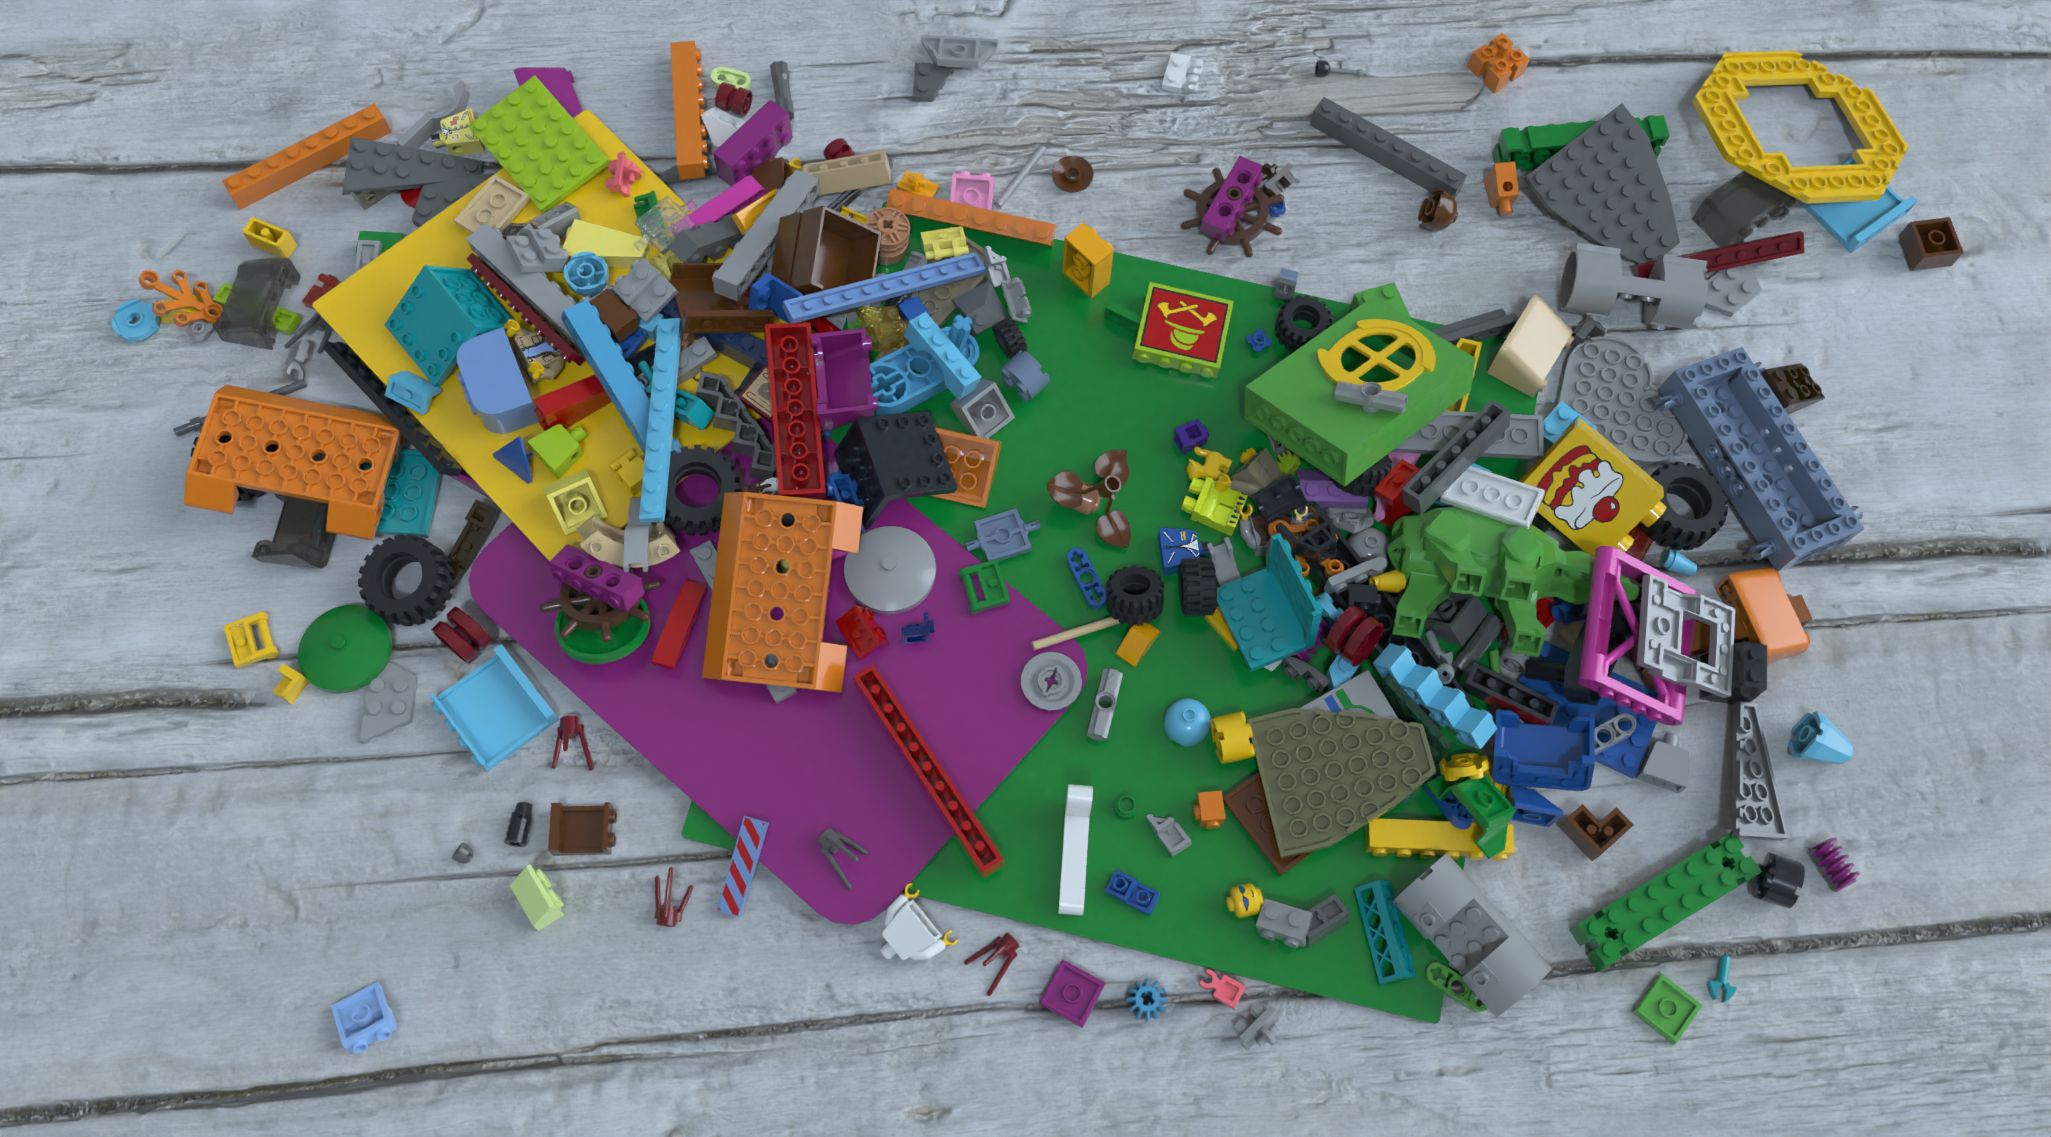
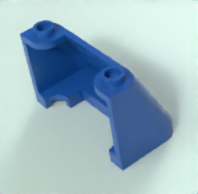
M1496 710L1495 725L1497 730L1494 732L1492 779L1496 783L1570 791H1584L1590 788L1595 765L1594 717L1576 716L1569 721L1568 727L1523 724L1520 723L1517 713L1511 710Z

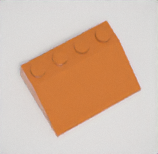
M935 427L958 489L954 493L931 496L986 508L1002 441Z

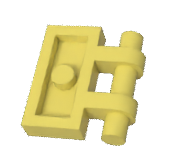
M963 226L920 232L926 260L935 259V261H939L945 257H958L969 254Z

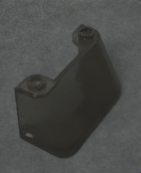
M272 257L247 260L238 266L237 276L220 318L215 323V331L222 341L273 350L276 340L271 338L270 332L271 329L275 330L276 328L272 321L285 288L291 289L292 285L298 286L301 275L289 258Z
M275 494L276 498L284 502L273 541L260 540L257 542L252 558L270 564L310 569L324 568L329 561L336 534L326 532L329 504Z

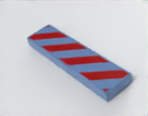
M744 816L716 911L735 917H742L769 822Z

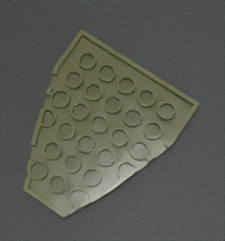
M1291 708L1247 719L1252 729L1253 737L1251 739L1281 859L1331 847L1394 808L1436 773L1423 724L1406 723L1399 719L1382 718L1370 713L1344 711L1336 713L1324 712V710L1306 711L1300 708Z

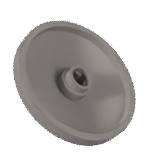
M885 526L870 530L860 537L858 554L848 553L846 556L844 574L851 595L863 607H868L871 611L881 614H898L913 609L929 595L936 578V563L930 546L920 535L906 528Z

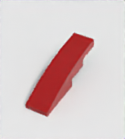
M685 580L667 618L651 664L672 670L675 669L691 637V629L699 616V607L708 592L707 585Z

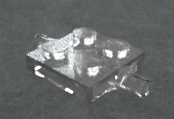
M666 196L634 222L643 234V237L635 242L634 246L640 251L650 243L664 255L670 250L667 245L681 231L686 229L694 231L697 229L687 214L697 206L693 199H690L680 206L669 196Z

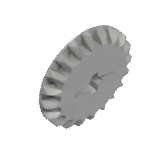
M1041 653L1029 660L1022 671L1021 688L1025 698L1040 710L1045 709L1050 712L1068 707L1076 700L1081 690L1082 678L1079 668L1073 660L1060 653ZM1056 671L1055 682L1057 683V685L1053 684L1047 692L1048 682H1046L1045 680H1050L1051 677H1053L1054 672Z

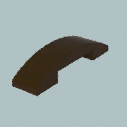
M477 499L465 517V520L468 522L448 555L451 561L450 566L454 568L455 576L451 577L455 581V585L467 572L481 550L497 511L495 508Z

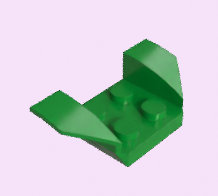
M1483 773L1484 777L1479 779L1459 778L1456 781H1446L1444 775H1440L1427 782L1426 786L1439 801L1454 794L1458 801L1473 816L1474 820L1485 830L1474 843L1488 859L1505 850L1508 823L1512 820L1516 809L1485 773Z

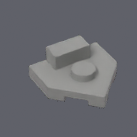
M1325 508V513L1329 518L1333 519V523L1337 528L1353 534L1372 526L1374 522V516L1370 508Z

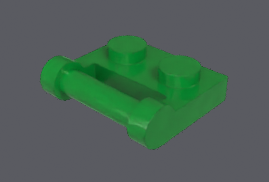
M997 559L969 566L958 571L959 578L963 580L970 603V614H979L984 610L1010 603L1009 594ZM973 575L978 576L985 598L984 601H978L971 579Z

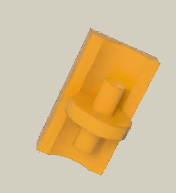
M906 170L902 179L897 183L896 189L934 198L939 190V185L925 179L924 175L920 172L914 174Z

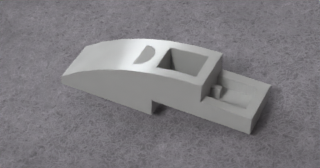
M705 336L680 352L677 386L702 371L700 369L702 366L718 356ZM643 372L636 376L637 381H641L645 388L649 386L650 382ZM646 391L647 397L651 398V395Z

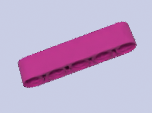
M747 176L677 222L672 229V234L676 237L683 230H697L700 224L709 221L713 223L720 222L721 217L737 213L765 195L767 191L753 176Z

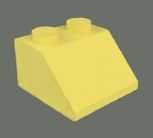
M585 469L543 487L565 535L576 531L581 524L594 514L599 519L608 516Z

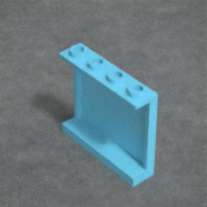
M1852 155L1845 160L1843 165H1856ZM1887 186L1879 200L1809 204L1800 200L1798 202L1843 247L1852 253L1907 214L1917 203V200L1913 196L1903 200Z
M502 644L493 649L496 653L495 656L437 697L433 692L430 694L434 700L431 703L433 708L439 715L445 714L447 717L444 721L452 733L454 731L459 733L460 737L457 740L465 750L470 748L474 753L470 757L477 767L480 768L483 765L487 771H490L559 720Z

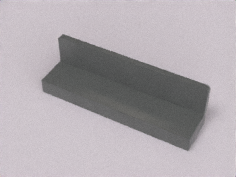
M1498 309L1429 331L1456 346L1460 338L1478 342L1511 332L1518 318L1515 313L1506 315L1504 309Z

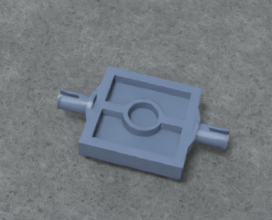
M1017 508L974 521L977 539L965 542V547L968 552L981 548L985 553L987 561L995 559L998 561L1005 560L1032 550L1028 539V532L1041 529L1038 520L1025 524L1020 518Z

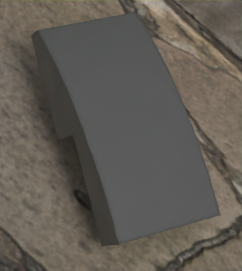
M1289 656L1285 658L1282 664L1283 671L1288 678L1294 679L1297 683L1305 678L1307 685L1319 694L1325 691L1331 682L1316 668L1297 658Z

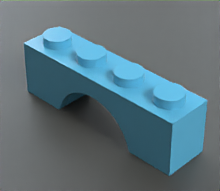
M927 312L910 320L904 337L917 352L920 350L926 351L936 359L942 369L945 385L953 395L960 400L974 392L981 379L980 374Z

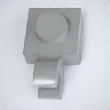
M300 340L291 345L285 363L287 367L283 370V376L286 377L293 371L295 373L294 381H298L303 377L300 364L305 363L308 359L310 343Z

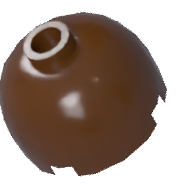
M1434 188L1429 192L1432 194L1429 199L1425 198L1421 205L1418 220L1422 221V224H1419V226L1432 231H1442L1456 221L1458 217L1457 203L1449 192L1440 188Z

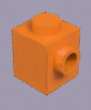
M1222 790L1198 793L1195 799L1196 805H1193L1194 819H1198L1199 827L1206 826V829L1219 828L1226 819Z

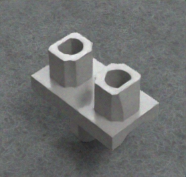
M1257 1002L1250 1010V1015L1255 1021L1249 1025L1241 1019L1234 1025V1031L1247 1051L1255 1043L1262 1047L1266 1042L1271 1045L1277 1042L1273 1035L1278 1030L1274 1025L1278 1018L1275 1015L1276 1010L1271 1005L1266 1008Z

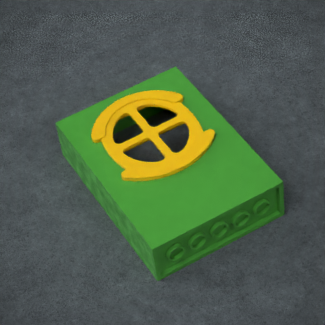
M1371 297L1246 385L1244 419L1345 487L1471 391L1476 358L1383 302ZM1373 335L1389 346L1380 352H1375L1359 341L1364 337ZM1350 347L1369 358L1367 362L1353 372L1346 371L1341 363L1343 352ZM1398 350L1415 362L1411 369L1405 370L1388 360L1387 357ZM1380 365L1398 376L1397 379L1379 382L1378 384L1381 385L1382 390L1408 395L1405 412L1401 414L1380 409L1374 413H1367L1361 409L1360 405L1334 400L1337 383L1342 381L1363 385L1367 382L1360 380L1359 377L1374 366Z

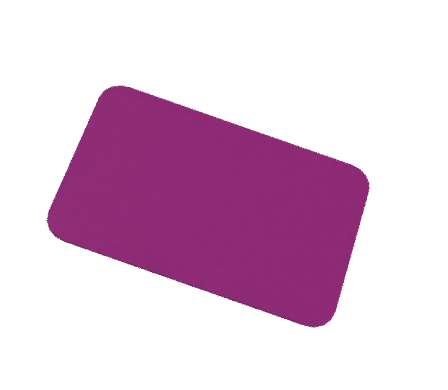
M762 417L757 423L772 445V424ZM831 438L827 440L822 439L821 441L825 481L832 472L840 471L834 455L838 444ZM733 441L720 450L726 455V460H731L735 465V471H738L740 476L741 489L747 487L750 493H758L762 488L770 486L766 484L755 487L756 483H761L764 480L749 477L753 457L731 452ZM774 469V473H773V477H774V478H776L775 469ZM692 474L676 485L675 494L682 504L692 508H701L710 505L717 499L719 488L712 478L703 474ZM905 499L890 500L870 529L865 530L863 534L885 526L902 527L917 533L928 543L934 554L936 563L935 582L929 595L911 610L898 614H881L872 611L875 615L874 621L886 632L887 637L885 638L889 644L886 647H878L865 659L861 660L858 659L835 622L855 605H862L854 599L846 584L844 564L847 555L832 560L822 642L847 646L842 693L796 688V694L776 704L765 684L702 678L712 590L694 561L690 550L710 540L717 551L720 527L716 533L707 531L706 536H700V533L693 532V536H688L686 531L681 530L679 533L673 530L672 525L668 526L676 535L675 541L680 552L663 562L648 566V572H643V567L632 570L636 576L641 578L642 583L654 580L661 582L659 589L647 591L641 597L645 601L650 615L649 632L636 650L621 659L608 663H583L574 660L562 651L554 628L556 617L560 610L543 613L540 611V605L559 600L563 583L553 578L549 561L513 522L481 551L472 564L468 579L471 596L489 618L734 839H738L744 816L769 822L758 860L816 913L838 924L856 925L868 922L885 911L903 892L906 885L913 881L954 835L856 688L853 679L854 675L874 664L972 813L980 807L1075 702L1073 701L1068 707H1064L1059 711L1052 710L1050 712L1045 709L1040 710L1037 706L1032 705L1025 698L1021 688L1022 671L1029 660L1046 652L1063 654L1073 660L1080 670L1082 678L1080 693L1086 684L1087 661L1083 649L1074 638L1035 651L1033 650L1032 641L1055 635L1065 630L1007 582H1005L1010 598L1009 604L984 610L979 614H970V603L963 580L959 578L958 571L982 562ZM779 562V563L777 564V566L779 567V569H780V571H781L780 562ZM973 575L971 579L978 601H984L985 598L978 576ZM685 580L707 585L708 592L699 607V616L691 629V637L675 669L672 670L651 664L667 618ZM576 591V593L574 594V596H576L577 594H579V593H581V592H580V591ZM780 607L774 608L771 612V617L775 621L782 619L784 615ZM1056 671L1054 672L1053 677H1051L1050 680H1045L1046 682H1048L1047 692L1053 684L1057 685V683L1055 682ZM829 828H832L836 833L839 831L846 838L869 851V854L865 855L844 843L843 846L858 858L857 862H854L841 850L835 854L831 852V855L851 884V889L846 887L827 857L820 851L822 846L818 843V839Z

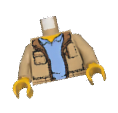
M508 320L504 325V328L508 329L506 335L508 337H516L514 338V352L531 382L534 383L541 379H554L563 368L564 359L559 355L561 351L559 349L556 351L546 343L548 340L546 336L542 338L534 331L521 328L515 320Z

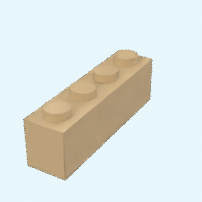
M885 150L803 165L804 173L819 178V194L817 197L891 183V169Z

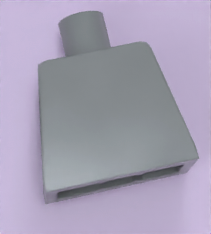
M1666 733L1663 742L1655 741L1648 748L1636 779L1676 793H1680L1687 788L1689 752L1677 747L1679 736Z

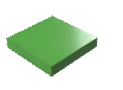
M1661 973L1654 980L1632 1013L1674 1045L1681 1038L1703 1005Z

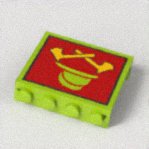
M1150 282L1132 359L1138 360L1141 363L1157 364L1162 368L1178 369L1184 373L1200 374L1205 378H1217L1234 301Z

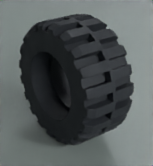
M694 445V449H688V446L681 447L680 453H677L675 450L672 451L670 455L664 523L667 526L672 525L673 530L679 533L681 530L686 531L688 536H693V532L700 533V536H706L707 531H712V533L718 532L721 526L724 493L741 492L740 476L738 471H735L733 462L731 460L727 461L726 455L721 451L718 454L714 453V448L709 446L707 450L701 449V445ZM703 474L712 478L717 483L719 494L717 499L708 506L701 508L688 507L682 504L676 497L675 487L677 483L688 475Z
M1684 462L1667 463L1656 469L1650 476L1663 486L1664 497L1660 501L1667 508L1650 527H1646L1641 522L1643 532H1647L1650 535L1649 538L1654 542L1657 540L1661 546L1665 548L1670 546L1672 550L1680 551L1683 548V550L1688 551L1702 546L1720 530L1728 515V506H1725L1728 503L1727 497L1722 493L1724 489L1721 484L1718 485L1716 483L1717 479L1713 475H1708L1706 473L1707 470L1703 468L1698 469L1696 465L1691 463L1684 465ZM1667 494H1674L1683 498L1691 506L1695 519H1688L1677 514L1671 508L1667 500Z
M403 534L395 535L394 540L389 537L382 541L383 544L381 546L375 545L372 548V554H367L364 558L366 561L365 565L361 566L359 570L362 578L358 579V586L363 589L359 593L361 599L365 600L367 608L383 619L403 626H412L413 623L421 625L425 623V619L431 621L437 617L435 613L437 611L442 612L446 608L444 605L446 600L450 601L453 595L450 593V590L455 588V581L451 579V577L455 576L454 568L450 566L451 561L449 557L444 555L440 548L429 541L410 534L407 536ZM420 562L422 579L418 588L408 597L395 599L392 593V583L396 573L409 563Z

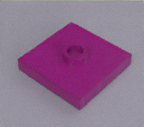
M1062 959L1039 1005L1083 1028L1106 983Z

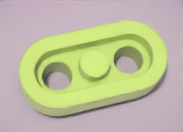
M717 67L711 72L712 84L719 88L722 82L735 85L737 90L740 87L748 90L751 88V79L746 72L726 67Z

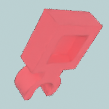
M1207 969L1205 974L1210 976L1212 981L1209 984L1200 981L1199 986L1205 990L1213 989L1215 992L1212 998L1234 1010L1246 986L1225 974L1220 980L1214 971Z

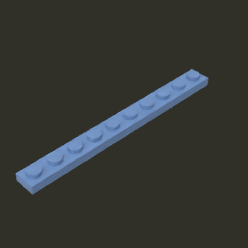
M974 252L785 300L782 307L790 323L793 324L984 274L986 268L978 253Z

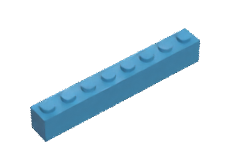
M586 299L563 310L561 320L645 455L650 400L645 394L646 389L643 383L637 381L634 376L632 365L624 360L619 344L613 342L608 326L600 321L597 308ZM672 438L671 452L675 450L677 453H680V443L676 438Z

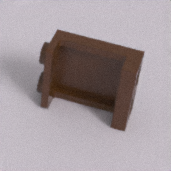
M605 802L604 805L563 806L562 803H551L548 851L553 856L611 855L612 847L616 845V834L612 831L613 823L617 822V810L614 809L610 802Z

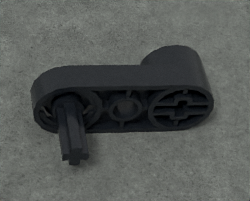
M1639 586L1638 598L1629 600L1639 625L1642 586ZM1614 600L1607 654L1633 635L1618 600ZM1585 618L1566 664L1528 659L1525 664V677L1528 679L1564 683L1567 701L1595 706L1601 699L1599 693L1578 683L1586 626ZM1617 660L1609 665L1608 677L1611 676Z

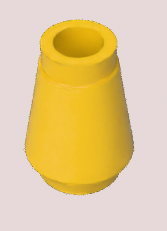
M1392 570L1370 577L1369 585L1377 586V591L1398 593L1405 588L1406 578L1403 572Z

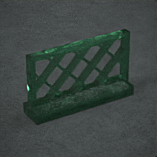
M1390 674L1385 676L1379 685L1380 690L1399 720L1406 723L1423 724L1436 767L1442 759L1448 757L1454 744Z

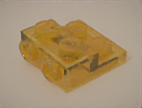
M896 306L862 307L856 311L861 327L866 330V336H871L872 350L870 351L880 350V352H885L890 349H900L910 344L904 337L908 321L901 320Z

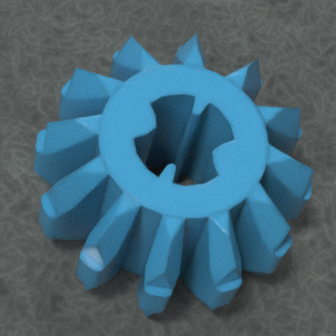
M1149 979L1144 980V987L1139 981H1136L1134 983L1136 990L1133 988L1128 989V993L1133 997H1127L1125 1000L1128 1004H1134L1129 1007L1128 1012L1132 1013L1137 1010L1136 1020H1139L1142 1014L1144 1015L1145 1022L1150 1021V1014L1155 1020H1158L1159 1014L1157 1011L1165 1013L1166 1008L1161 1004L1168 1002V998L1160 997L1165 993V988L1157 991L1158 982L1155 981L1151 987L1149 986ZM1146 995L1150 996V1002L1153 1004L1150 1005V1003H1148L1147 1006L1144 1005V999L1141 998V996H1143L1144 998L1146 997Z

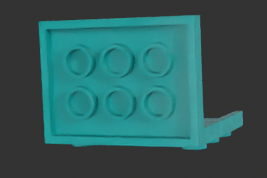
M424 265L384 325L434 386H441L457 364V352L464 342L476 337L477 334H484L502 327L504 328L506 322L513 318L471 269Z
M1280 533L1271 536L1265 569L1217 588V607L1250 672L1314 647L1323 613L1321 602L1318 599L1315 600L1311 593L1313 590L1309 580L1304 579L1301 574L1302 568L1297 559L1294 560L1291 555L1289 542L1286 539L1283 540Z

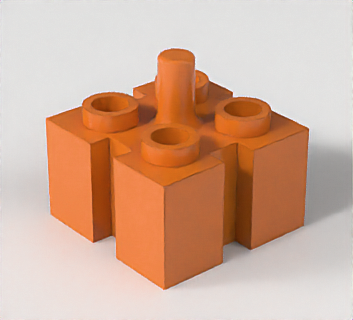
M1504 33L1493 38L1489 46L1484 44L1475 50L1467 66L1477 77L1482 75L1485 78L1483 83L1493 93L1505 87L1508 80L1513 82L1522 76L1530 60L1520 49L1514 50L1512 48L1513 42Z

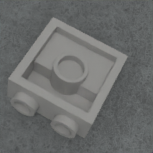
M530 229L528 236H507L505 244L521 273L563 271L565 262L568 260V253L566 249H561L559 236L554 235L551 229Z
M643 258L642 260L637 259L631 264V271L626 276L621 275L616 279L614 283L616 286L613 290L645 322L649 323L679 291L648 260Z

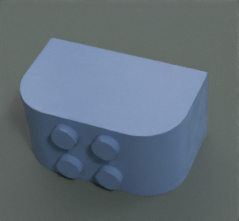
M504 328L481 334L464 342L457 352L456 359L460 369L457 376L461 386H463L465 398L468 405H470L473 415L478 414L484 427L496 434H507L539 423L538 417L534 412V403Z

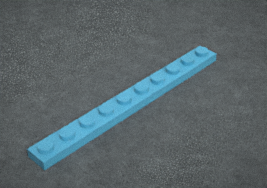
M680 318L658 319L639 513L641 523L665 521L682 334Z

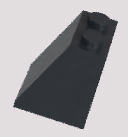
M1750 642L1735 644L1733 650L1731 697L1723 698L1700 689L1699 699L1727 704H1735L1740 701L1752 702L1767 689V645ZM1709 653L1701 655L1700 662L1708 665Z

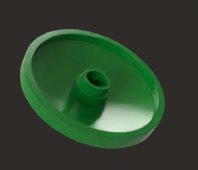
M581 592V593L577 594V595L574 596V597L581 596V595H586V594H584V593ZM641 598L638 609L649 614L647 605ZM586 604L574 606V608L580 611ZM610 606L607 611L610 612L616 608ZM561 609L555 621V635L562 651L574 660L589 664L608 663L629 655L642 644L650 629V615L649 620L646 622L631 616L624 623L611 628V640L606 643L602 641L601 631H590L579 627L569 637L561 638L560 631L569 623ZM595 609L590 615H598V610Z
M351 604L330 609L317 617L309 625L301 638L298 648L300 670L312 685L328 693L342 694L361 689L378 677L389 661L392 651L390 628L382 617L374 614V611L362 605Z

